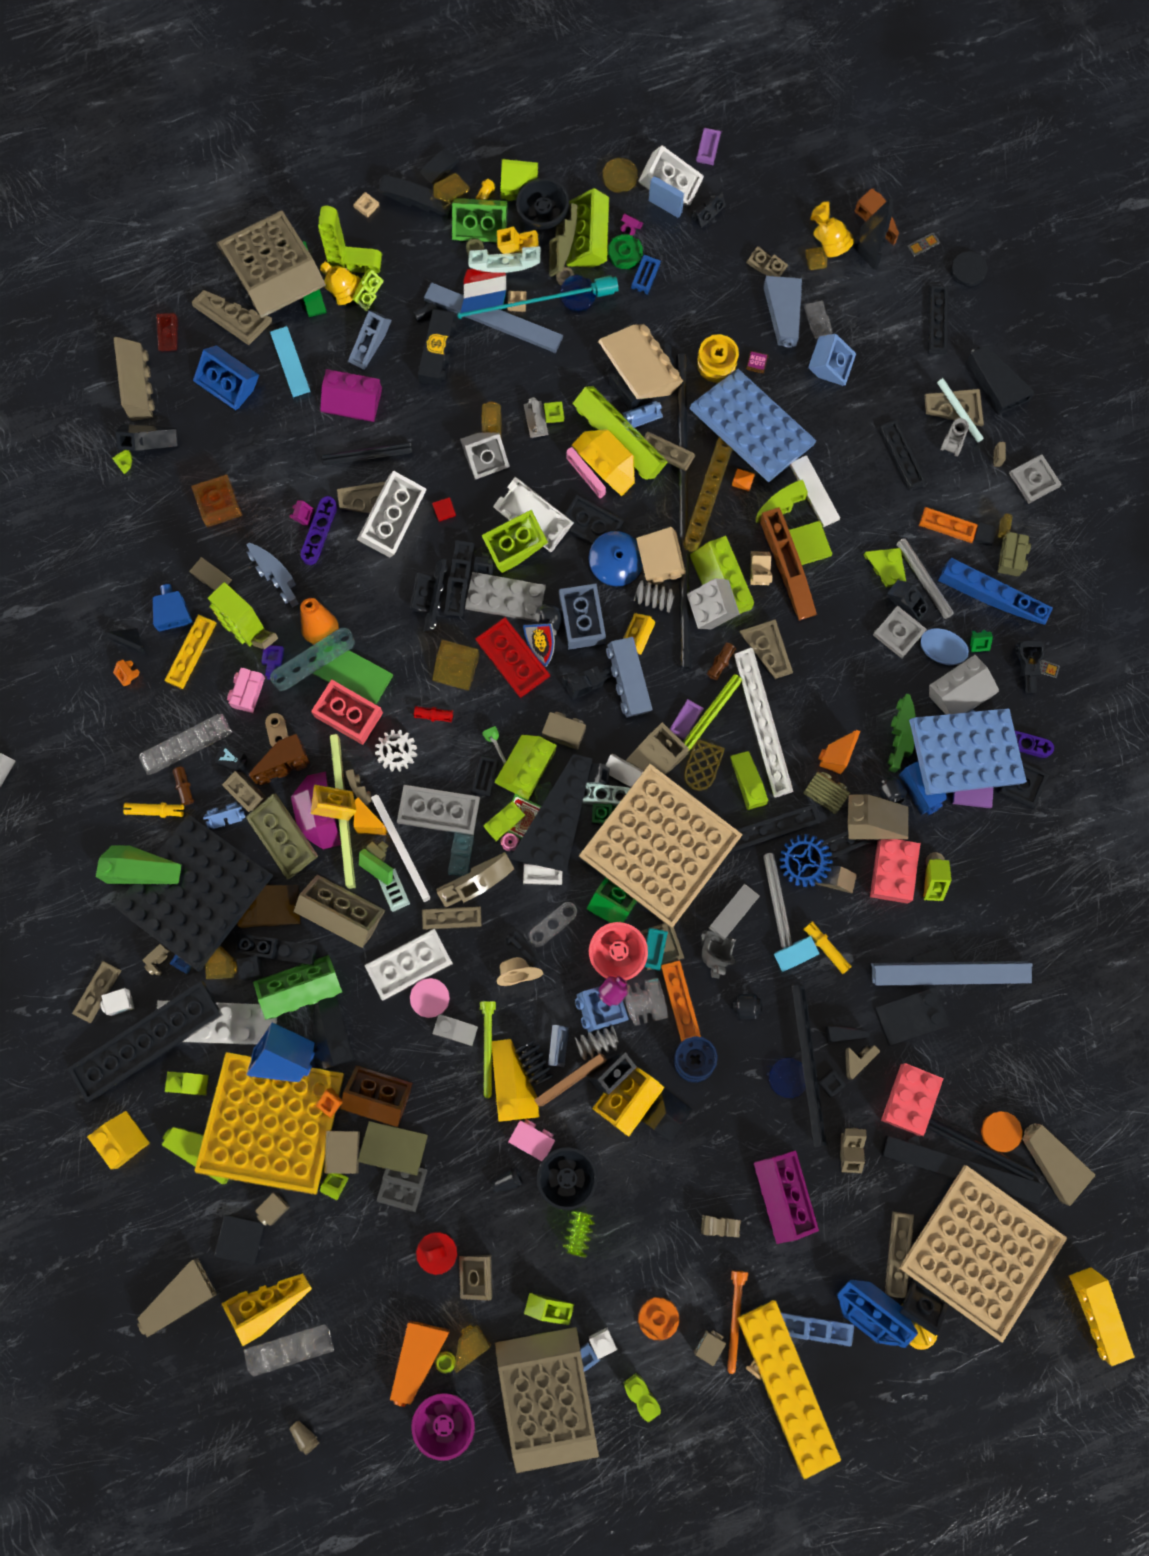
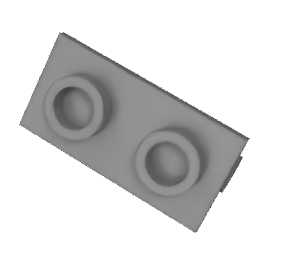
M530 398L529 402L524 404L530 438L548 435L542 401Z

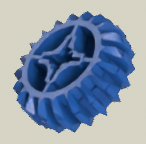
M805 834L803 840L802 836L798 835V842L793 838L790 839L792 846L785 844L784 846L788 851H781L782 854L786 855L785 858H780L781 862H785V865L780 866V868H787L783 875L789 876L791 874L789 881L793 882L796 879L795 885L797 886L802 882L803 887H807L808 881L811 886H815V880L818 883L822 882L820 876L828 877L824 873L825 870L831 871V868L826 867L827 863H833L832 860H827V857L831 856L832 853H825L829 848L828 845L821 847L824 841L820 839L816 843V836H812L810 840L809 835ZM808 844V848L805 849L803 854L794 853L798 847ZM814 848L820 854L821 863L814 859ZM808 856L810 862L814 864L803 865V863L805 862H802V860L799 858H807ZM792 859L797 861L799 865L798 874L793 869ZM810 867L818 868V871L812 876L804 877L805 872Z

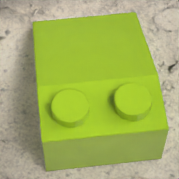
M532 509L482 535L497 568L502 573L517 566L548 543Z

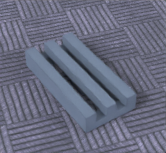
M552 1025L548 1065L556 1067L565 1066L568 1027Z

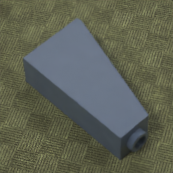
M766 276L764 291L777 343L784 347L796 346L799 338L802 279Z

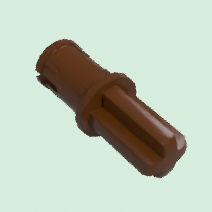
M176 767L173 769V774L177 784L175 788L179 792L181 804H192L194 800L190 791L191 784L188 783L184 767Z

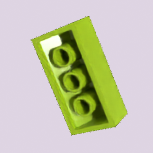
M593 188L569 201V205L571 203L577 205L574 239L566 261V265L569 267H596L607 261L609 197Z
M726 536L710 541L690 554L691 561L702 585L715 578L729 580L739 613L752 610L754 600Z

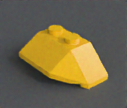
M608 429L585 431L572 444L579 455L621 496L635 483L634 455Z

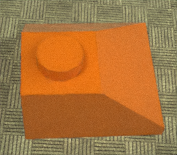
M856 730L829 744L826 750L822 749L818 758L821 760L819 766L841 774L848 765L860 731Z

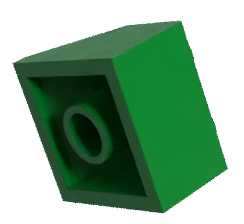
M605 877L591 899L587 910L609 923H624L637 901Z

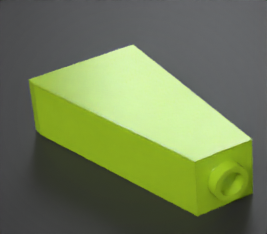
M173 1127L172 1130L168 1129L164 1134L162 1146L196 1167L204 1134ZM210 1176L221 1184H226L229 1180L227 1178Z

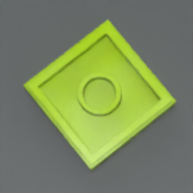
M820 521L789 530L802 565L832 556Z

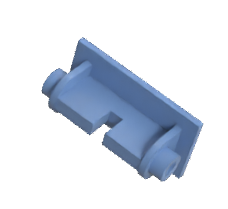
M657 401L623 413L624 418L634 428L663 417L660 411L661 404Z
M237 802L226 805V808L221 810L218 808L208 810L203 819L209 820L206 821L208 829H215L226 825L224 818H227L228 823L232 824L243 821L246 816L244 811H240L242 805H237Z

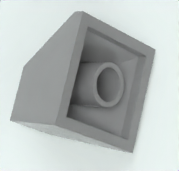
M476 433L460 439L475 479L509 467L499 433Z

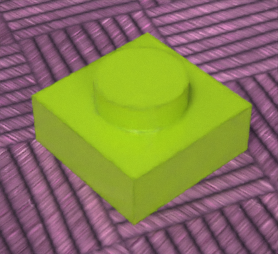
M562 402L544 403L546 423L564 422Z

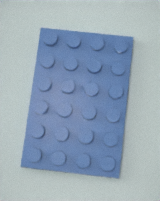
M739 369L735 370L693 402L689 408L768 482L804 454L816 442L808 432Z
M1010 709L916 717L909 720L926 795L1017 785L1027 782Z

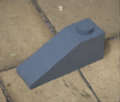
M368 311L348 362L365 370L384 339L392 320L378 312Z

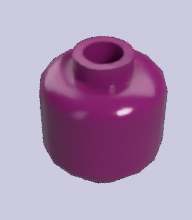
M613 976L608 977L599 988L600 999L608 1006L619 1005L628 994L627 982L620 976L617 978Z

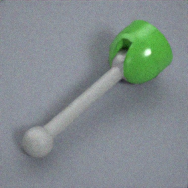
M496 726L485 730L482 734L488 742L494 743L505 765L506 759L497 743L499 732Z

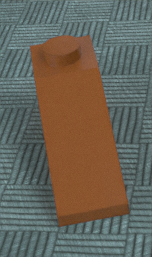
M872 188L857 202L855 212L867 221L886 201L879 192ZM891 218L885 239L894 245L899 232L893 218Z

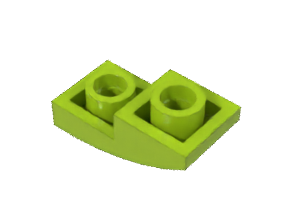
M368 269L354 293L353 300L367 311L377 297L375 293L384 280L373 270Z

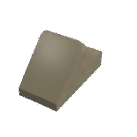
M875 1045L870 1048L866 1046L859 1053L861 1056L859 1058L850 1048H846V1077L849 1080L853 1079L880 1050Z

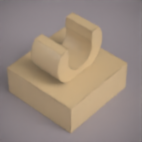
M508 291V304L526 300V292ZM526 304L508 307V311L526 312Z

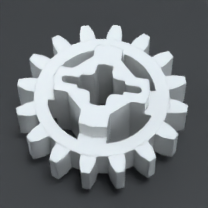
M391 730V735L385 732L384 739L379 737L381 744L375 745L376 749L379 750L375 752V755L380 757L378 762L383 763L385 769L390 766L392 772L394 768H397L400 772L402 766L408 769L407 763L413 764L412 757H417V754L414 752L417 746L412 745L415 742L414 739H408L409 733L403 736L402 730H399L398 734ZM406 744L409 747L408 754L406 753V751H404ZM384 748L388 750L386 758L384 756ZM399 748V750H400L399 753H398V752L393 753L392 749H396V750H397V749Z

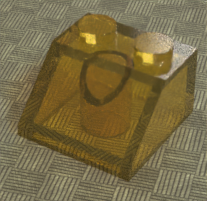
M442 640L436 657L433 681L469 691L479 659V650Z

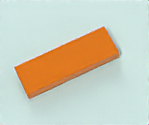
M925 507L919 526L972 543L978 524Z

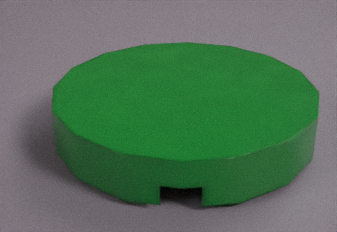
M618 235L609 243L608 258L615 267L630 269L640 263L643 257V246L632 235Z

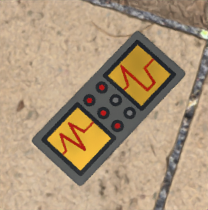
M931 233L908 245V248L916 256L939 244L940 241L934 233Z
M1029 655L1027 659L1028 664H1033V656ZM1041 660V673L1057 678L1060 665Z

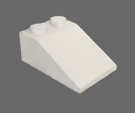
M660 146L652 152L638 182L650 190V181L653 176H656L684 192L683 205L689 207L704 176L664 146Z

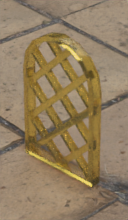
M698 739L693 746L689 761L685 767L684 778L689 787L701 791L710 787L716 778L725 748ZM696 743H697V745H698V747H699L700 749L694 751L695 746H696ZM700 743L705 744L707 746L702 748ZM712 747L717 748V749H720V750L714 752V750H713ZM710 748L712 754L706 756L703 750ZM701 751L704 757L697 760L695 754ZM722 752L718 760L716 754ZM692 755H693V757H694V759H695V762L690 763L691 758H692ZM714 756L716 762L710 764L707 758ZM706 760L708 766L702 768L699 762ZM697 763L700 770L693 772L691 766ZM717 764V767H716V770H715V773H714V771H713V769H712V766H714V765ZM688 768L691 772V774L687 775ZM710 768L712 774L706 777L703 770ZM701 772L704 778L697 780L695 774ZM690 776H693L695 780L692 784L687 780ZM713 777L712 781L709 783L708 778ZM705 780L707 786L701 788L699 783Z

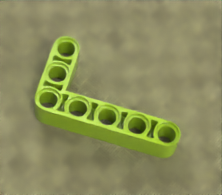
M331 206L321 207L318 228L328 264L331 267L336 265L344 267L350 272L366 273L368 269H371L375 273H379L382 253L375 249L346 247L337 210Z

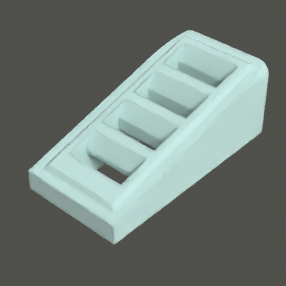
M393 869L395 879L389 885L397 883V886L387 890V885L379 880L392 912L410 904L395 869ZM398 889L400 890V892L395 895H389V893L393 891H396ZM400 896L403 897V899L395 903L392 902L393 899H396Z

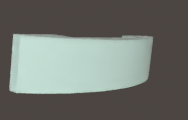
M540 246L523 247L522 253L488 255L487 250L469 251L468 265L473 269L486 272L520 271L540 263L541 249Z

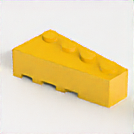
M1092 1267L1069 1275L1091 1328V1334L1098 1345L1097 1351L1100 1358L1111 1366L1134 1358L1109 1281Z

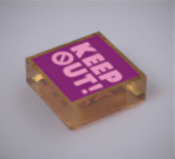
M750 351L746 370L764 374L768 355Z

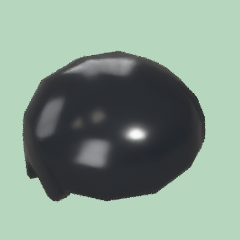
M552 604L540 605L535 613L541 614L543 621L550 619L549 624L552 623L553 629L559 630L563 622L561 610Z

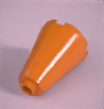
M314 598L305 599L301 603V632L304 639L316 646L331 642L339 631L336 617Z

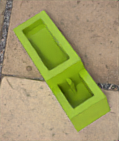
M803 479L788 485L773 495L757 513L756 523L760 522L763 512L780 507L782 514L791 512L793 503L805 500L808 491Z

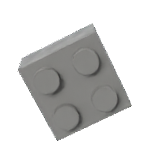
M715 578L687 594L698 629L711 630L740 614L729 580Z

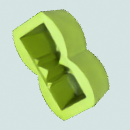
M635 1373L624 1381L628 1397L636 1403L637 1409L644 1420L650 1422L661 1414L657 1399L648 1391L647 1385L640 1375Z

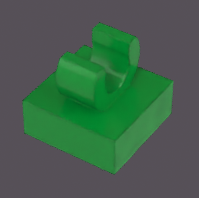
M982 630L980 633L972 631L971 652L990 651L993 639L992 633Z

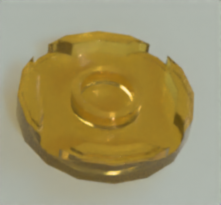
M625 158L610 160L603 169L605 186L614 192L629 191L637 182L636 166Z

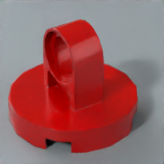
M442 1232L430 1233L418 1245L416 1251L417 1261L426 1272L434 1275L443 1274L454 1265L457 1258V1246L454 1240L447 1234Z

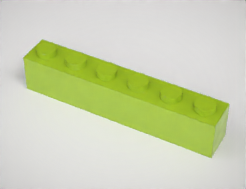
M594 386L585 387L573 402L577 412L585 416L593 428L598 430L608 429L634 455V467L642 478L647 480L655 478L668 463Z

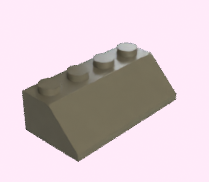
M115 337L114 346L121 405L131 421L153 418L152 411L155 410V406L150 398L153 390L151 383L148 382V377H151L149 367L146 365V361H149L147 350H144L138 342Z
M316 875L299 894L294 912L363 948L372 936L385 910Z

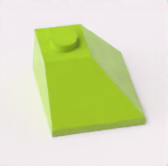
M502 159L501 199L508 201L517 200L520 190L527 183L538 179V163Z

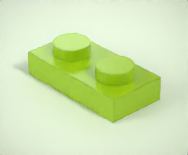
M512 801L483 827L497 841L525 817V814Z

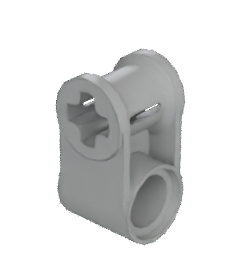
M959 418L953 422L940 450H947L954 453L955 456L959 455L969 429V424L965 419ZM955 427L961 428L962 432H958Z

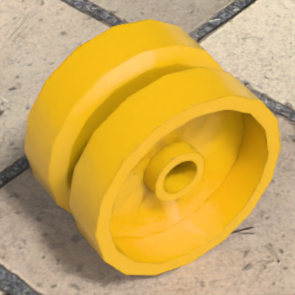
M721 334L706 338L700 346L697 359V368L701 376L707 381L718 383L733 373L739 356L736 343L728 336Z

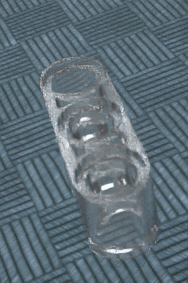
M565 902L535 926L529 934L531 944L536 947L543 946L576 918V906L571 902ZM567 907L572 908L574 914L570 917L563 914V910ZM556 920L559 926L556 929H550L548 922ZM534 933H542L544 936L543 940L540 942L534 941L532 938Z

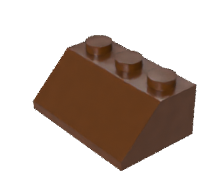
M356 1065L343 1092V1102L340 1109L398 1127L413 1083Z

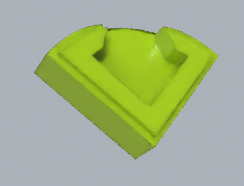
M123 450L112 458L124 474L130 469L132 455L129 450Z

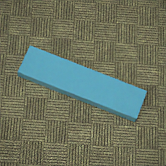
M288 327L271 331L270 333L292 396L296 397L310 392Z

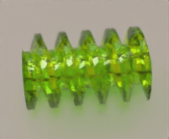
M571 1211V1214L576 1218L569 1220V1223L574 1225V1227L567 1228V1231L572 1233V1235L565 1236V1239L570 1243L563 1244V1247L568 1250L566 1253L587 1257V1254L582 1250L589 1249V1246L584 1242L591 1241V1238L586 1234L593 1232L588 1225L595 1224V1221L590 1218L595 1216L579 1211Z

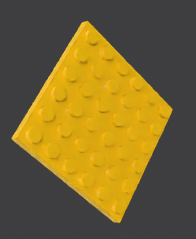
M226 1052L196 1163L195 1173L317 1195L325 1161L326 1131H332L335 1114L330 1118L316 1107V1104L324 1092L331 1087L340 1096L344 1073L311 1068L309 1074L303 1076L300 1082L250 1077L246 1074L251 1057Z

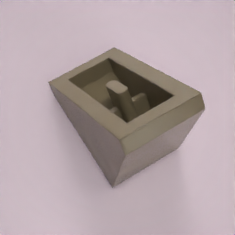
M826 865V867L831 868V871H824L828 877L820 876L822 879L821 883L815 880L817 885L853 893L857 874L841 866Z

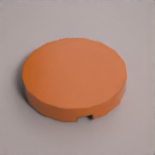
M998 1111L991 1113L985 1118L981 1128V1135L988 1147L998 1152H1008L1019 1145L1023 1130L1015 1116L1008 1112Z
M654 1297L647 1300L641 1306L638 1322L642 1332L647 1337L653 1340H664L670 1338L676 1332L679 1325V1314L671 1301L663 1297Z

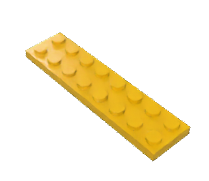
M773 1300L738 1317L737 1319L802 1478L806 1479L841 1461L776 1301Z

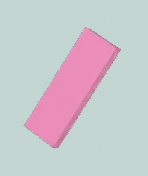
M573 447L569 448L566 453V459L599 498H602L605 495L606 487Z

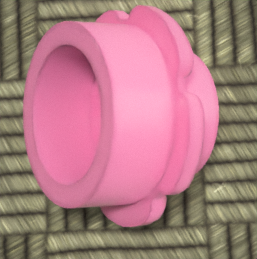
M506 833L501 838V845H503L505 851H514L520 842L519 838L512 833Z

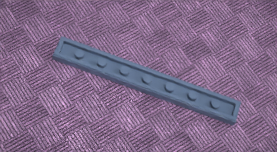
M431 283L424 300L458 313L461 312L464 295ZM502 310L464 316L556 353L563 338L562 334Z

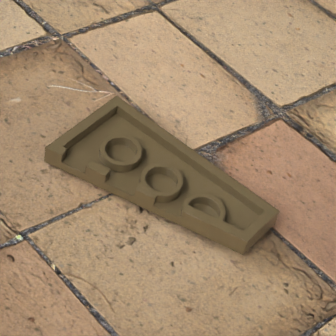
M205 290L192 301L193 307L248 345L272 323V318L269 316L261 318L258 312L252 309L249 311L241 308V305L229 303L224 298Z

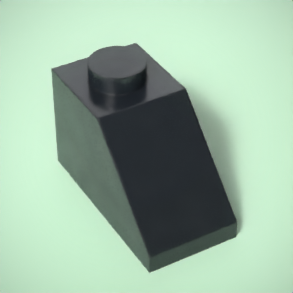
M622 1052L608 1059L607 1062L592 1071L587 1077L598 1091L610 1094L637 1067L627 1053Z

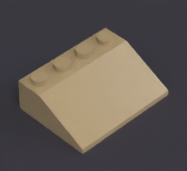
M645 324L632 325L598 341L636 399L669 396L683 382L679 372L670 363L669 357L664 354L660 344L653 338L650 329Z

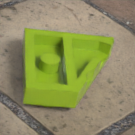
M901 548L864 553L865 559L870 561L874 567L873 570L881 577V581L886 587H892L897 580L906 582Z

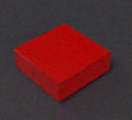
M450 497L432 503L439 522L456 516Z

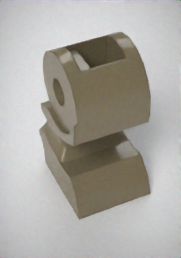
M702 1215L701 1234L740 1237L741 1220L723 1217L717 1219L716 1217Z

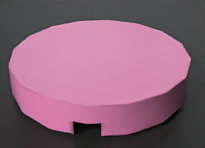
M432 978L423 979L416 983L410 994L412 1008L420 1016L426 1018H434L438 1014H443L450 1000L446 986L439 980Z

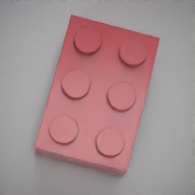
M333 680L330 681L311 711L315 718L362 745L383 714L381 707Z
M879 839L877 841L870 897L907 904L913 901L920 843L899 839Z
M906 1063L901 1064L881 1121L918 1136H924L944 1078Z

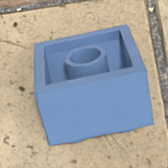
M837 334L819 336L808 368L818 378L846 385L856 353Z

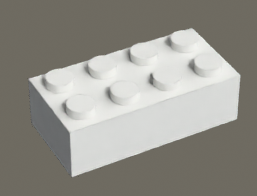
M393 471L388 476L357 540L388 557H392L427 489Z

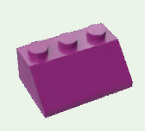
M326 369L322 384L321 412L374 422L382 392L380 379Z

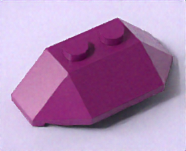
M325 771L308 775L291 796L296 824L307 840L323 850L341 846L336 818L311 814L314 785L329 787L327 773Z

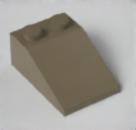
M849 795V839H908V806L872 795Z

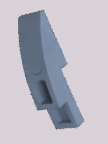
M250 542L246 544L249 549L246 553L252 562H257L258 566L255 568L261 577L265 576L267 581L271 579L276 588H281L283 593L280 595L285 603L289 602L292 608L299 603L290 589L296 586L287 569L266 550Z

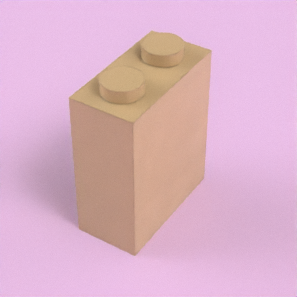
M672 527L636 538L645 577L648 582H651L653 585L661 584L664 582L663 580L678 579L681 575L686 574L677 534Z

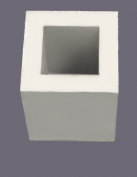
M124 988L101 995L103 1001L100 1004L102 1011L106 1012V1015L113 1016L135 1009L130 990Z
M607 1327L589 1336L598 1359L617 1350Z

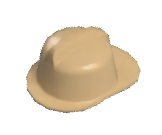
M516 957L500 964V976L496 981L500 986H509L537 979L543 975V971L539 968L529 967L526 960Z

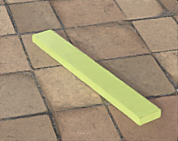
M338 734L330 736L335 788L345 790L340 738ZM339 819L345 884L349 889L356 888L349 821Z

